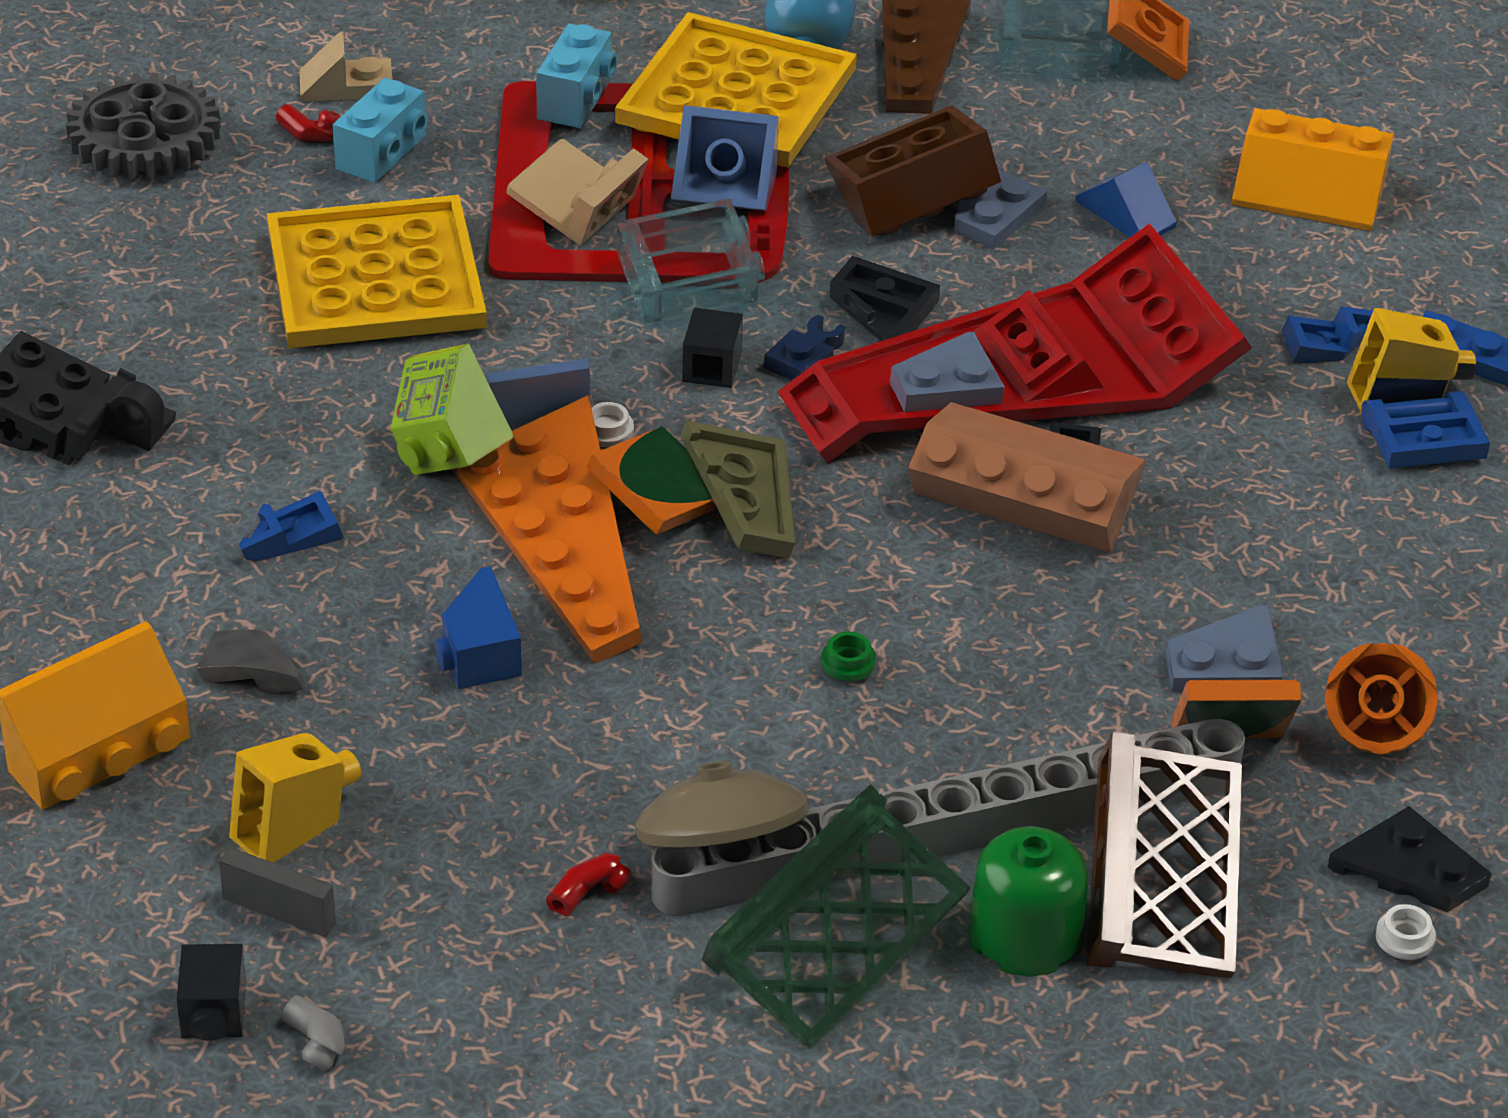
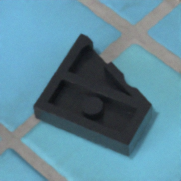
M851 256L830 281V298L880 341L915 331L939 302L940 285L855 256Z
M1410 806L1331 852L1327 866L1333 872L1343 876L1346 870L1350 869L1379 880L1377 888L1397 895L1415 897L1421 903L1445 912L1451 911L1488 888L1492 874Z

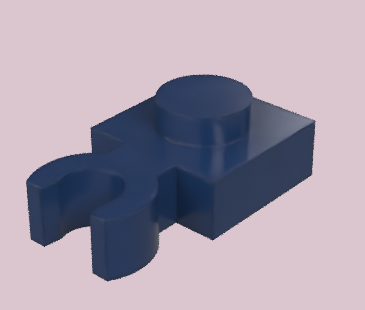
M821 315L814 316L809 320L805 334L792 329L764 354V368L793 380L817 361L834 356V350L844 344L845 326L840 324L835 330L824 332V317Z

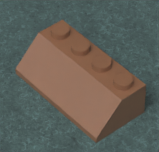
M950 402L927 422L908 470L914 493L1111 553L1145 469L1146 459Z

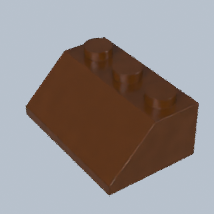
M953 105L824 157L827 168L855 222L871 236L891 234L899 230L902 223L917 217H930L939 214L944 210L945 205L960 199L980 197L987 192L988 187L1001 182L987 130Z

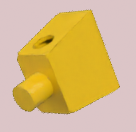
M308 733L297 734L237 752L229 837L248 854L274 863L333 826L339 820L342 788L357 782L361 777V767L356 756L349 750L334 753L315 736Z

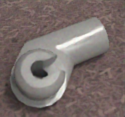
M299 995L292 997L283 1010V1022L311 1038L302 1050V1058L323 1071L329 1070L333 1066L337 1054L342 1056L345 1050L344 1032L341 1022L333 1014Z

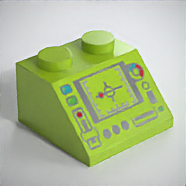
M469 343L416 354L405 360L390 430L397 442V451L401 460L410 468L413 474L418 475L470 466L514 438Z

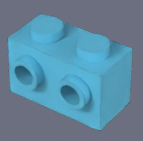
M568 23L536 72L537 119L576 128L583 126L616 71L618 57L617 53L612 51V32L594 29L592 26L585 24L575 25Z
M385 77L333 124L335 169L376 183L426 136L428 116L425 112L424 91Z

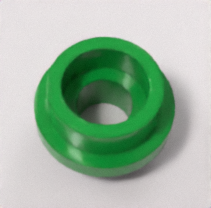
M850 631L840 632L832 636L828 644L823 648L821 665L829 676L837 680L858 681L868 677L874 671L876 653L871 647L870 641L864 635Z

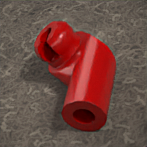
M291 104L283 105L276 113L277 123L298 141L333 142V124L341 117L337 112L332 110L329 112L325 109L319 113L317 121L308 119Z
M603 853L571 867L546 897L547 906L550 910L567 917L588 891L599 882L608 893H616L629 881L631 871L620 862L622 857L612 853Z

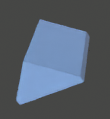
M684 105L671 200L766 212L777 175L779 117Z
M588 358L492 372L484 375L511 431L589 395L590 400V367Z

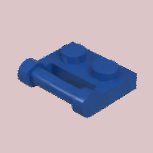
M1464 391L1447 392L1444 398L1383 404L1381 399L1364 400L1362 403V421L1368 431L1371 430L1388 468L1485 459L1488 456L1490 441Z

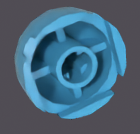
M766 0L764 9L765 25L768 32L839 49L849 36L854 21L856 3L855 0Z

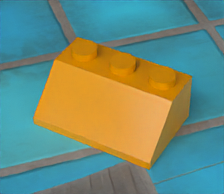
M1254 108L1244 140L1231 205L1372 231L1387 178L1394 133L1379 131L1369 126L1356 127L1334 123L1326 118H1307L1286 114L1277 109L1264 110Z
M147 621L0 689V723L8 771L42 810L60 801L73 799L81 791L109 777L122 775L132 766L161 752L171 751L181 742L190 738L186 698L152 626Z

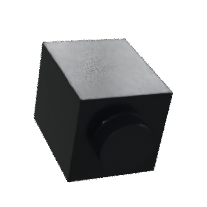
M693 308L683 342L682 382L732 388L742 353L743 314Z
M183 944L181 946L176 999L181 1038H198L205 1041H214L222 1037H242L246 995L243 944Z

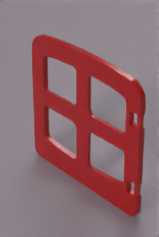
M517 81L505 87L503 91L488 268L493 276L506 280L744 285L760 283L772 278L780 271L788 223V167L777 165V175L766 212L749 210L747 233L743 248L740 251L733 253L663 251L664 204L666 199L671 197L675 172L674 169L666 164L667 136L638 131L633 127L631 150L634 148L647 157L648 162L636 195L629 202L626 251L571 250L550 247L546 243L543 219L509 196L506 191L512 180L548 150L554 123L537 119L536 81ZM609 83L592 111L615 112V107L633 83Z

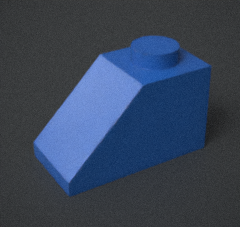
M492 567L480 568L442 614L443 638L435 639V649L441 671L451 670L458 689L522 676L521 636Z

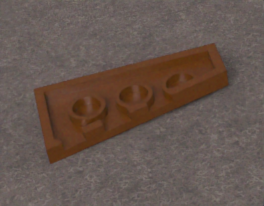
M882 0L886 113H932L944 82L945 72L951 64L956 43L960 40L964 22L968 19L971 0Z

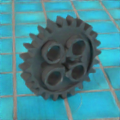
M133 73L132 80L125 82L118 76L114 77L115 85L113 86L99 82L97 83L98 93L83 91V101L74 100L72 102L73 111H67L66 131L68 144H71V153L73 155L79 154L81 164L93 162V170L95 172L109 167L110 177H115L122 171H128L129 179L132 180L135 179L139 172H146L150 179H154L157 170H163L171 176L173 175V166L179 165L182 168L190 169V158L200 161L205 160V150L214 151L215 140L220 139L219 107L215 105L214 96L207 97L206 88L204 87L193 89L192 80L177 84L176 75H171L165 81L159 80L157 73H152L148 80H142L138 73Z

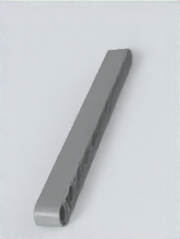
M1208 719L1135 736V746L1242 763L1245 735L1237 724L1229 720ZM1106 742L810 808L808 814L798 822L783 829L750 839L698 847L657 846L652 854V902L657 909L665 914L674 916L687 915L985 847L993 838L1012 828L1034 826L1055 831L1094 822L1098 757ZM1140 765V779L1155 796L1173 785L1172 781L1161 769ZM1201 776L1192 784L1203 796L1225 792L1226 780ZM1179 792L1164 802L1163 805L1188 799ZM1140 799L1138 803V809L1144 805V803Z

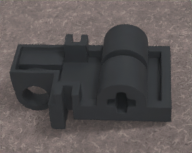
M20 331L0 353V443L23 451L28 449L37 439L48 445V457L54 459L62 451L64 452L63 463L70 465L75 459L78 460L105 429L150 451L175 422L177 412L164 407L160 395L149 385L136 381V375L120 368L117 376H113L109 381V373L23 331Z

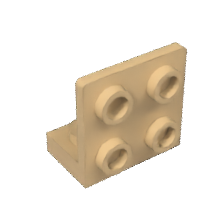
M560 139L512 180L506 192L581 246L635 197L648 158L633 148L620 161L612 159L603 167L566 140Z

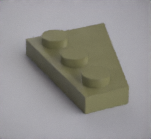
M686 420L680 437L737 548L760 555L767 554L789 559L795 546V534L785 440Z

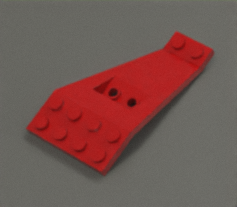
M1149 223L1071 282L1036 293H1032L1029 289L1017 299L819 360L777 392L816 450L829 463L868 433L924 429L927 422L942 409L904 412L890 385L891 368L895 364L967 332L975 333L1004 385L1002 404L970 406V408L1014 421L1171 409L1251 350L1252 347L1245 336Z

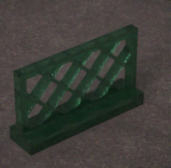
M871 784L709 938L701 959L718 976L725 971L809 1050L968 894L971 888L884 808L887 799ZM882 830L900 846L901 863H869L868 843ZM859 853L860 862H849ZM910 856H911L918 864H911V858H910ZM835 875H861L862 902L830 901L829 881ZM870 875L902 876L903 903L871 902ZM912 876L933 877L949 893L939 903H913ZM820 890V901H809ZM795 913L821 914L822 941L790 940L789 919ZM830 914H862L864 942L832 941ZM872 915H904L905 936L899 942H874ZM914 915L925 916L914 927ZM780 929V940H769ZM755 952L781 953L782 980H759L743 964ZM790 953H823L824 981L791 980ZM832 953L865 954L866 975L859 982L834 981ZM874 954H886L875 965ZM774 993H782L783 1001H781ZM792 993H825V1015L812 1028L793 1012ZM834 994H846L835 1005Z

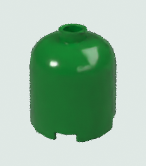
M1026 826L1012 828L993 838L980 854L974 879L967 934L972 949L976 953L982 952L987 958L999 963L1000 970L1005 973L1028 977L1052 974L1058 971L1059 964L1067 961L1074 954H1079L1082 950L1086 920L1088 872L1081 852L1065 836L1041 827Z

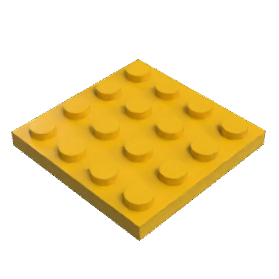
M687 12L615 107V123L633 127L638 131L652 132L679 140L684 105L778 116L777 165L789 168L856 70L857 54Z
M460 195L267 213L268 232L288 348L487 328L486 307Z

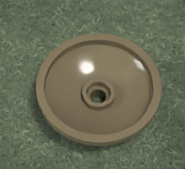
M716 761L698 766V775L668 787L644 808L635 822L637 838L641 842L653 846L698 847L717 845L758 837L788 827L808 814L809 804L807 795L792 783L763 771L732 769L731 762Z

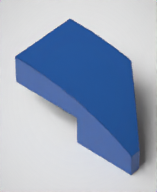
M1340 306L1334 321L1288 316L1282 333L1293 361L1312 363L1343 360L1362 342L1373 310Z
M318 491L277 511H273L270 504L263 503L258 512L260 523L251 538L243 537L239 546L246 560H262L327 544L344 536L322 491Z

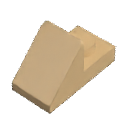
M343 31L339 32L299 70L301 102L361 99L384 77L392 80L391 58L363 57L358 60H345Z

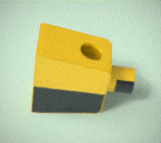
M1374 308L1346 383L1360 411L1364 400L1381 399L1383 404L1443 398L1450 380H1471L1476 370V358L1471 350H1459L1447 325L1441 320Z

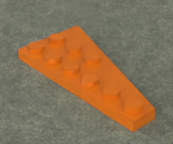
M589 395L513 430L514 438L470 466L453 469L459 480L594 664L609 659L643 642L610 491L586 467L591 455L601 451Z

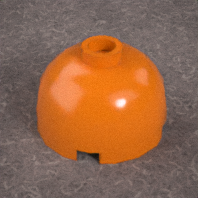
M1386 643L1363 644L1343 655L1329 674L1324 697L1328 720L1339 737L1358 751L1380 756L1403 752L1421 741L1434 723L1438 705L1435 676L1423 658L1407 647L1393 643L1391 645Z

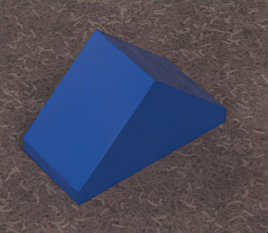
M1148 161L1114 175L1076 195V202L1129 237L1149 223L1160 236L1176 228L1177 221Z

